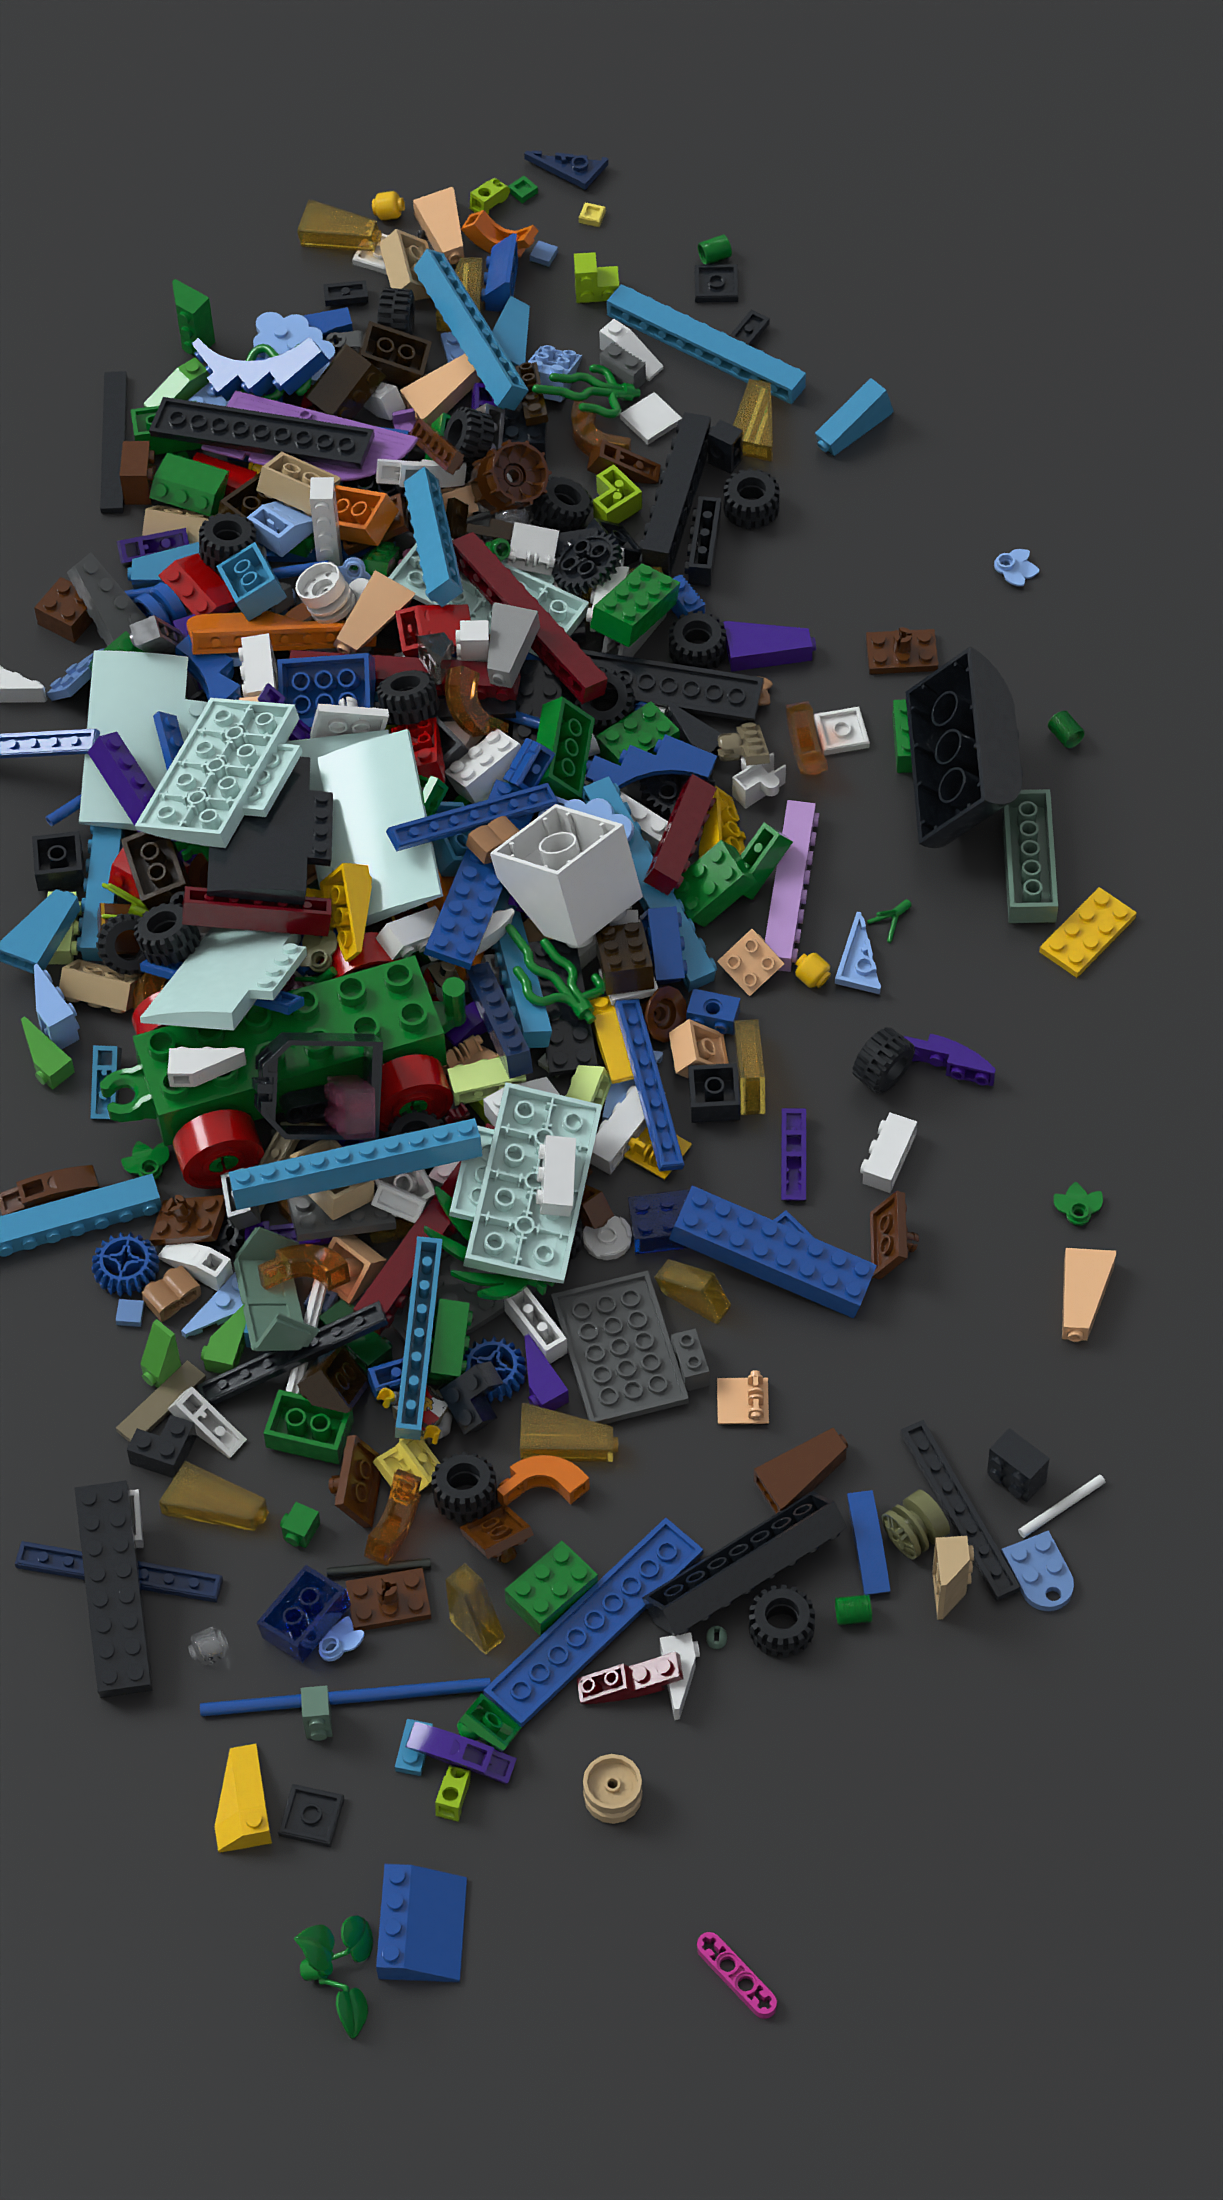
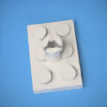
M346 697L347 706H345L344 698L339 701V705L318 704L310 738L385 730L389 718L388 709L357 707V700L352 697Z

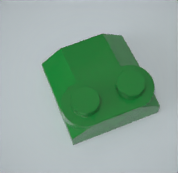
M482 1693L457 1723L459 1735L475 1741L480 1740L486 1745L494 1747L499 1752H503L521 1730V1727L507 1713Z

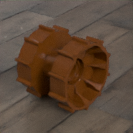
M509 439L502 443V447L498 450L493 448L486 452L487 456L472 463L474 468L468 484L471 485L472 492L476 498L474 502L489 510L490 515L508 513L511 516L518 512L517 508L522 505L526 508L533 504L534 499L547 493L548 477L552 472L548 470L547 463L543 457L545 453H540L535 447L530 445L529 440L525 442H511ZM507 474L512 477V482L508 480Z

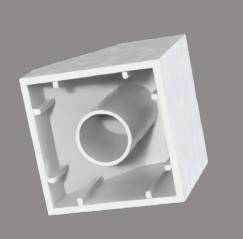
M553 805L490 853L497 878L541 933L546 937L564 942L571 948H581L589 945L594 940V934L607 924L624 918L627 914V909L643 897L624 825L564 806Z

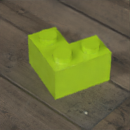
M596 252L574 254L576 303L607 301L619 287L618 266L597 267Z
M615 465L596 475L597 493L600 496L593 499L594 518L619 524L642 509V491Z

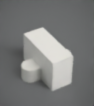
M774 753L770 754L769 764L748 766L744 756H741L742 771L732 777V796L746 809L766 795H777L779 787L786 782V765L784 764L774 771Z

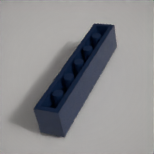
M489 962L473 965L470 970L465 969L469 992L509 1079L532 1073L530 1049Z

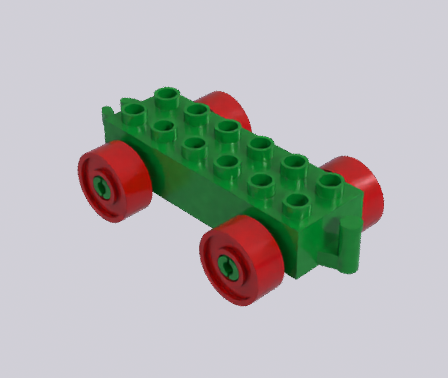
M369 932L364 933L362 952L350 962L344 960L338 944L337 950L332 955L333 962L331 966L337 970V975L333 978L288 991V993L304 997V1006L290 1015L253 1005L234 1030L141 1023L140 1017L161 991L156 992L142 1001L132 1016V1023L136 1035L132 1036L138 1065L132 1068L117 1070L107 1075L100 1082L102 1096L106 1098L111 1097L121 1088H130L135 1092L134 1099L127 1104L115 1102L108 1104L109 1118L118 1122L139 1121L145 1118L156 1119L164 1146L173 1144L184 1180L196 1188H222V1174L243 1167L245 1169L258 1166L264 1156V1150L254 1124L255 1120L264 1118L254 1106V1093L257 1092L252 1087V1077H258V1070L255 1069V1056L281 1032L369 1033L377 1035L383 1041L379 1130L383 1132L388 1131L389 1123H394L393 1119L396 1116L402 1117L403 1112L412 1113L414 1109H417V1112L426 1110L428 1115L434 1113L437 1115V1120L441 1119L453 1104V1094L442 1067L447 1065L444 1034L466 1022L465 983L457 977L445 979L442 985L443 1001H432L416 956L404 959L400 957L392 960L376 939L379 933ZM291 1045L278 1057L276 1114L282 1113L279 1099L287 1092L336 1082L345 1083L350 1093L361 1090L363 1083L364 1046ZM237 1047L244 1048L245 1066L196 1087H170L167 1074L169 1048Z

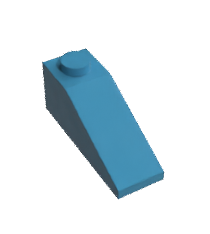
M93 1045L91 1119H110L107 1106L112 1102H118L119 1090L111 1097L106 1098L102 1096L100 1082L107 1075L121 1070L122 1048L118 1046Z

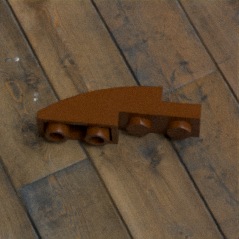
M94 1166L69 1167L16 1182L17 1187L0 1193V1210L3 1216L96 1190L100 1186Z

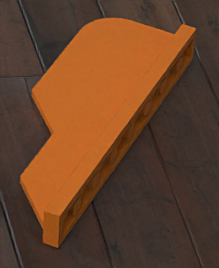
M264 611L260 616L248 621L242 612L193 616L187 620L186 628L192 642V653L196 655L239 653L238 648L242 647L241 638L268 633L273 651L336 648L333 644L346 621L339 620L335 623L320 624L317 621H299L271 611ZM376 636L364 647L376 646Z

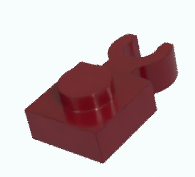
M463 1102L460 1103L458 1108L448 1110L444 1118V1125L470 1119V1113Z

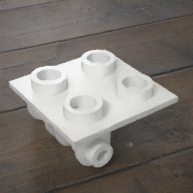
M514 522L510 544L511 552L508 556L507 564L519 570L551 576L555 563L554 558L559 531Z

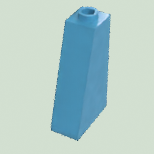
M510 295L492 332L515 367L525 363L530 306Z
M870 378L815 432L818 447L825 453L829 451L835 456L890 416L894 410L887 390Z
M199 542L132 559V567H128V581L132 582L134 589L152 587L163 582L158 575L175 560L197 553L200 555Z
M54 890L0 941V962L34 974V965L38 964L42 971H44L80 912L77 896L69 891Z

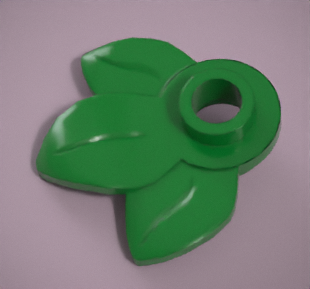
M137 1141L132 1151V1157L122 1158L121 1163L124 1170L130 1174H136L139 1177L153 1174L154 1180H157L162 1175V1166L169 1160L168 1146H164L163 1142L152 1149L146 1144Z
M1074 1182L1068 1188L1066 1195L1054 1194L1053 1201L1056 1209L1066 1214L1070 1223L1080 1226L1088 1223L1091 1214L1101 1209L1103 1194L1101 1191H1095L1087 1195L1078 1182ZM1080 1213L1083 1216H1076L1075 1214Z

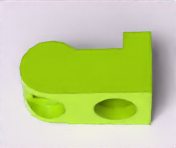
M497 178L485 182L470 192L469 209L475 213L485 210L489 215V210L507 199L510 194V188Z
M454 1766L448 1767L435 1801L436 1816L459 1822L461 1808L470 1783V1770Z

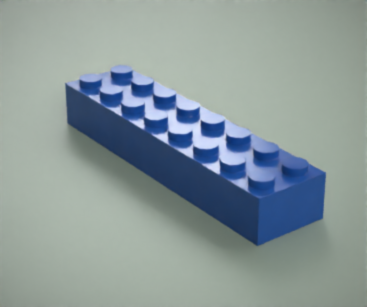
M691 1186L669 1238L674 1242L853 1319L861 1306L877 1266L865 1259L695 1186Z

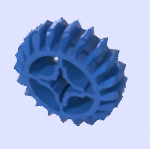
M120 1232L119 1238L116 1239L110 1235V1242L102 1240V1248H96V1255L92 1258L93 1265L91 1268L95 1281L100 1283V1287L103 1290L108 1289L111 1295L117 1291L120 1297L124 1292H127L131 1297L132 1291L135 1290L141 1294V1287H145L150 1283L149 1281H155V1274L159 1271V1257L156 1248L151 1246V1242L148 1239L143 1241V1237L140 1234L134 1238L131 1232L127 1237H124ZM132 1253H136L144 1259H140L139 1256H134ZM107 1270H112V1272L118 1273L119 1276H115Z
M494 1336L490 1342H487L484 1337L482 1344L474 1341L472 1344L473 1349L468 1348L465 1351V1355H463V1360L467 1361L466 1371L476 1364L491 1361L503 1381V1384L485 1396L489 1402L492 1403L493 1398H498L502 1402L504 1395L511 1398L512 1391L519 1392L520 1384H524L525 1375L527 1374L526 1360L522 1357L521 1350L515 1349L513 1342L506 1345L504 1338L497 1342ZM501 1359H504L507 1362H509L513 1369L508 1368L506 1364H503L501 1362Z

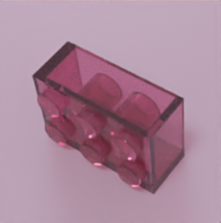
M357 1074L328 1076V1083L324 1085L325 1098H328V1108H325L324 1112L326 1123L345 1139L375 1138V1088Z

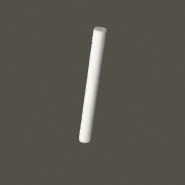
M1098 1475L1018 1529L1019 1534L1025 1538L1105 1484V1479L1102 1475Z

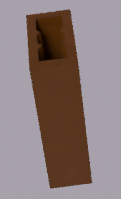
M833 1427L754 1468V1482L775 1514L812 1492L846 1459L848 1443L842 1434L838 1435Z

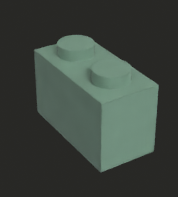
M328 1686L301 1688L302 1718L306 1739L320 1741L327 1737H333Z

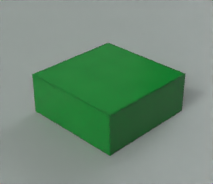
M522 176L508 186L510 194L521 203H524L538 193V187L525 176Z

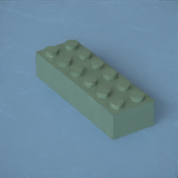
M1050 789L1021 790L1014 801L1002 808L1008 922L1056 923L1058 895Z

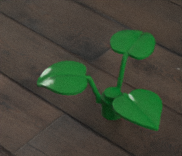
M357 1915L350 1916L344 1921L341 1927V1938L347 1948L337 1954L332 1952L335 1945L334 1936L325 1925L308 1927L294 1938L306 1957L300 1964L302 1978L305 1981L319 1979L320 1985L327 1984L343 1990L336 1996V2008L342 2025L351 2039L358 2035L366 2022L368 2015L367 2000L359 1988L349 1990L347 1985L329 1980L327 1977L333 1971V1960L350 1953L355 1962H363L372 1952L373 1934L370 1925L364 1917Z

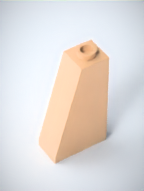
M453 187L413 200L414 216L422 230L425 231V235L433 249L443 253L450 265L464 261L463 242Z
M463 354L400 390L406 408L414 409L415 420L417 421L418 418H421L431 425L443 412H449L473 388L474 384L479 383L481 379L477 376L473 365L469 363L467 355Z
M375 570L333 646L340 653L357 654L396 617L395 611L405 609L410 604L415 592Z
M1066 1248L1064 1257L1062 1339H1068L1073 1342L1088 1340L1114 1269L1116 1251Z

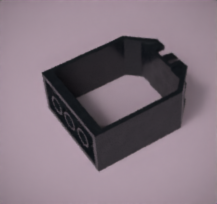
M281 1032L255 1056V1069L258 1070V1077H252V1087L257 1092L254 1093L255 1108L284 1139L378 1140L383 1041L377 1035L369 1033ZM291 1045L364 1046L361 1126L279 1125L275 1121L278 1057Z

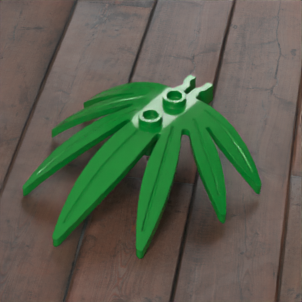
M435 1186V1195L446 1215L469 1242L473 1221L449 1216L453 1198L438 1186ZM424 1226V1232L430 1238L442 1239V1249L464 1262L467 1247ZM451 1270L453 1277L464 1282L480 1286H493L480 1290L477 1293L478 1297L489 1300H502L513 1297L528 1285L536 1287L537 1291L544 1295L547 1289V1285L544 1283L549 1284L551 1287L555 1284V1282L520 1278L498 1273L489 1274Z

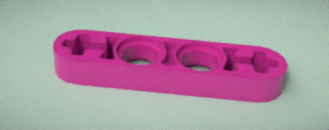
M712 1932L702 1934L697 1941L699 1956L757 2017L762 2019L772 2017L777 2009L775 1995L718 1935ZM704 1942L708 1944L714 1942V1950L718 1954L715 1961V1953L709 1948L704 1950ZM723 1960H732L735 1963V1968L730 1972L723 1971L720 1968V1963ZM742 1979H750L754 1987L750 1991H742L738 1987V1983ZM758 1990H760L758 1997L763 2002H767L768 2000L770 2001L769 2009H767L766 2007H763L761 2009L759 2008L760 2001L755 1996Z

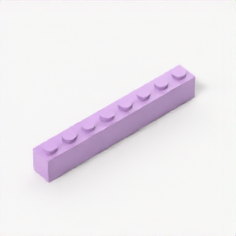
M787 801L782 833L792 840L793 843L777 864L765 943L785 963L779 971L791 972L792 963H796L798 957V949L795 948V943H800L801 929H798V923L803 924L804 909H801V904H806L807 890H804V884L809 885L810 870H807V865H812L813 851H810V846H815L816 832H813V827H818L819 813H815L816 803Z

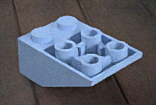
M544 345L539 347L528 362H537L541 385L570 389L572 383L552 382L549 380V375L551 373L568 375L576 373L582 355L576 354L572 350L561 351L556 350L553 346ZM543 394L544 399L562 402L565 398L563 396Z
M281 501L263 504L247 517L248 521L252 522L254 528H256V541L280 557H283L313 533L312 516L305 514L304 511L295 507H289Z
M35 964L36 1012L40 1029L62 1050L80 1040L78 1035L80 1026L75 1019L77 1013L71 1003L67 1004L64 1001L65 997L58 986H53L52 978L47 970L42 971L39 965Z

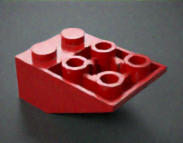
M468 604L445 605L443 607L440 605H417L395 611L401 648L405 657L433 658L456 652V630H460V621L471 620Z
M436 717L422 720L419 723L399 725L391 728V733L406 729L410 731L418 774L427 778L434 776L445 783V765Z

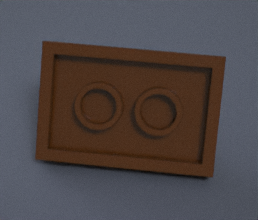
M401 493L390 497L399 511L381 542L393 543L395 536L409 531L405 500ZM343 540L344 551L348 556L373 546Z
M901 627L899 631L896 629L895 631L866 632L869 674L928 672L938 669L935 629L909 630L908 628Z
M894 1192L870 1212L871 1263L877 1265L872 1278L882 1279L907 1259L908 1252H914L918 1246L911 1242L912 1240L919 1242V1235L914 1232H908L906 1226L907 1205L905 1203V1193Z
M175 1195V1199L171 1197L169 1200H163L149 1241L154 1246L216 1241L226 1214L224 1195L184 1198L182 1195Z
M352 1435L347 1436L340 1475L331 1476L332 1478L329 1479V1490L336 1496V1507L363 1528H368L373 1525L382 1475L373 1461L380 1454L358 1436Z
M506 1504L492 1510L488 1515L484 1514L483 1518L479 1520L476 1518L473 1522L460 1527L462 1535L488 1559L496 1557L499 1563L513 1560L517 1556L513 1546L524 1544L528 1538L534 1535L531 1526Z
M423 1568L345 1581L354 1631H364L431 1619Z

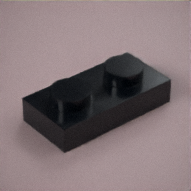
M366 280L323 284L325 307L369 302Z
M751 309L729 336L752 346L770 324V318Z

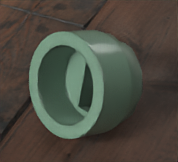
M712 1626L706 1634L707 1644L713 1649H720L726 1645L727 1633L723 1627ZM715 1632H719V1641H714Z

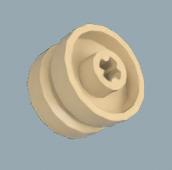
M616 1754L600 1756L590 1763L584 1773L583 1795L586 1808L591 1815L602 1822L612 1824L624 1822L634 1816L640 1808L642 1801V1778L640 1770L635 1763L625 1756Z

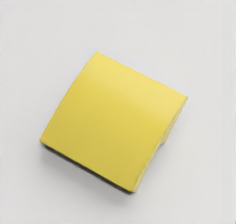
M422 1438L420 1440L403 1439L395 1447L378 1456L373 1461L402 1503L432 1484V1472H435L437 1464H441Z

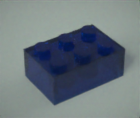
M690 1189L628 1197V1213L635 1255L688 1248L669 1238Z
M305 1565L256 1623L263 1639L303 1663L351 1606V1602L345 1588Z

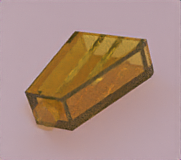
M668 1259L654 1277L663 1294L715 1324L719 1323L731 1307L715 1274Z

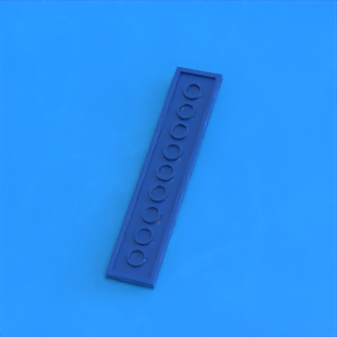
M496 779L488 799L522 789ZM534 813L510 819V821L521 830L531 822ZM468 847L427 942L424 954L470 970L504 885L496 876L493 862L483 864Z
M664 1518L483 1690L484 1695L522 1728L646 1609L642 1597L687 1570L704 1554V1549L670 1520Z

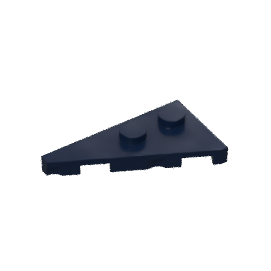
M526 151L524 153L525 160L585 190L609 165V159L606 157H602L600 161L589 160L587 155L575 156L573 154L555 153V156L542 155V151Z

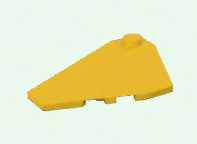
M715 786L717 789L713 797L716 798V801L711 810L707 811L710 816L703 827L699 844V858L720 840L734 846L740 855L745 850L743 841L746 839V836L737 825V821L740 819L733 798Z
M342 863L320 882L322 898L331 899L332 918L330 924L332 928H336L338 931L337 942L346 962H350L362 952L372 889V877L369 873L368 865Z
M609 996L589 1000L595 1008L593 1015L596 1017V1020L591 1023V1028L612 1084L633 1080L632 1069L614 1005H611Z
M256 1744L234 1747L229 1750L215 1821L219 1853L272 1843Z

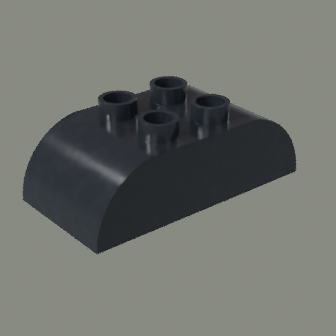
M968 647L905 692L919 845L928 848H941L948 845L1014 801L1022 788L1023 769L1020 764L1019 731L1016 725L1015 706L1012 695L997 669L986 657L972 647Z

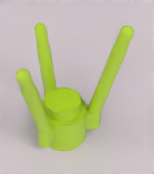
M102 883V887L132 903L128 913L143 917L142 914L149 911L141 900L112 883ZM102 914V918L109 919L111 917L114 918L117 916L113 914Z

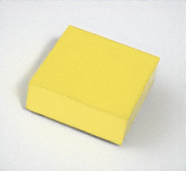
M585 202L579 216V223L600 227L606 213V207Z

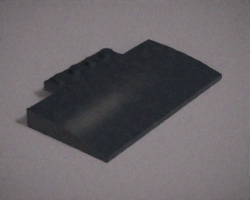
M300 756L266 817L244 815L226 848L209 846L207 896L304 905L307 885V864L331 866L333 792L309 790L310 757Z

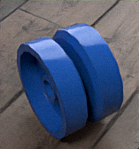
M163 582L150 588L149 594L142 593L133 599V602L147 618L155 615L172 626L173 621L188 616L179 597Z

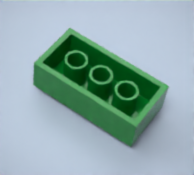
M641 563L594 605L590 628L630 647L676 605L681 582Z
M564 697L542 705L536 742L553 751L555 756L538 785L548 783L555 796L569 801L582 798L587 768L586 763L589 757L595 718Z

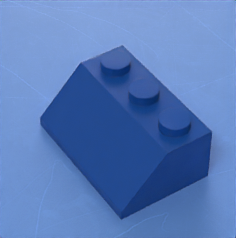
M515 233L494 245L491 250V256H487L486 269L489 270L484 272V285H486V288H482L481 301H485V311L502 312L510 295L514 297L518 270L517 234Z
M676 906L647 909L640 916V922L643 923L653 965V975L657 986L679 982L685 978V974L688 971L687 962L682 958L685 942L684 937L680 936L679 927L682 926L681 913H677Z

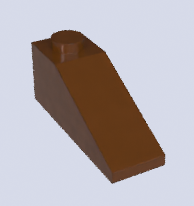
M601 439L590 452L587 470L598 475L610 466L615 465L632 482L658 483L661 465L604 439Z
M585 1185L579 1210V1219H581L583 1225L590 1228H601L607 1224L614 1214L603 1192Z

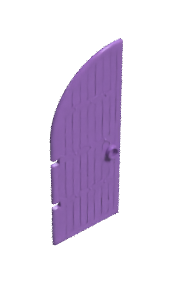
M239 391L234 392L226 406L374 429L375 436L362 469L302 460L341 477V481L358 480L375 475L377 459L401 460L419 440L415 436ZM202 445L201 448L205 451L244 460L245 456L248 455L250 456L248 462L263 466L275 457L273 455L210 445Z

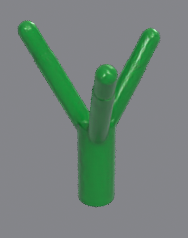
M905 899L892 910L877 912V917L867 920V923L872 924L889 917L893 918L887 942L891 943L898 917L907 911L912 904L908 899Z
M331 966L318 977H295L294 980L296 982H314L316 984L330 980L337 975V970Z

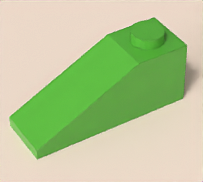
M196 358L191 359L179 366L143 403L144 407L159 406L163 397L189 400L209 383L207 379L209 376L208 371Z
M24 1016L21 1018V1022L36 1070L35 1076L41 1084H47L53 1090L75 1073L72 1059Z
M245 1304L210 1337L208 1346L204 1345L201 1360L204 1361L206 1371L222 1374L238 1367L246 1344L244 1337L246 1320L243 1311Z
M156 1319L152 1324L144 1350L141 1369L144 1381L148 1385H155L158 1388L181 1367V1361L175 1334Z

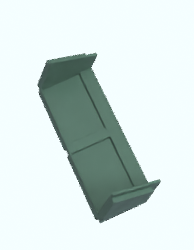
M256 1227L236 1253V1259L233 1263L241 1302L245 1304L243 1311L251 1348L253 1351L300 1350L302 1347L309 1346L320 1329L304 1323L289 1260L298 1247L299 1242L262 1227Z

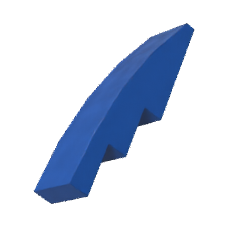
M873 1490L847 1493L853 1540L861 1572L864 1595L890 1592L887 1564Z

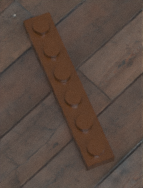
M418 418L409 435L418 437L419 440L416 445L446 472L454 475L455 471L461 468L465 455L430 424Z

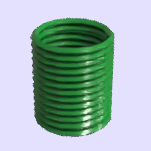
M722 234L699 243L698 253L703 264L709 265L731 257L732 248L727 236Z
M1060 711L1049 720V730L1065 748L1076 746L1085 735L1083 728L1067 711Z
M869 1594L835 1598L836 1618L839 1626L840 1624L848 1625V1623L872 1622V1607Z

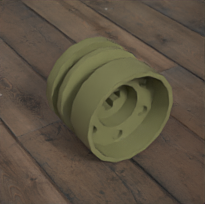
M920 1489L905 1498L903 1506L897 1504L892 1508V1511L889 1510L882 1515V1523L887 1535L899 1551L910 1559H915L921 1555V1552L928 1550L929 1543L935 1544L936 1538L946 1537L950 1534V1526L945 1514L934 1499Z

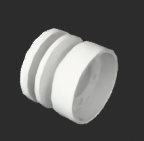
M321 562L312 565L299 576L296 582L295 589L298 596L306 605L313 619L320 624L335 623L343 619L351 612L355 605L356 597L354 592L349 587L347 581H345L338 567L331 562Z

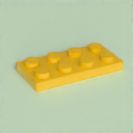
M1098 887L1040 946L1039 952L1078 978L1136 918L1137 912Z

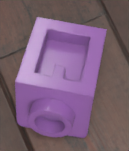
M411 408L392 413L393 428L407 430L410 434L416 423L414 409Z

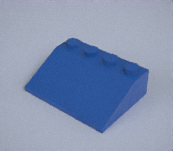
M369 653L277 659L278 691L286 697L283 704H294L299 719L309 728H312L318 704L339 705V701L344 698L345 706H347L346 697H352L357 700V707L373 708L376 683L375 658Z
M384 1864L376 1963L378 1979L460 1982L467 1877L414 1865Z

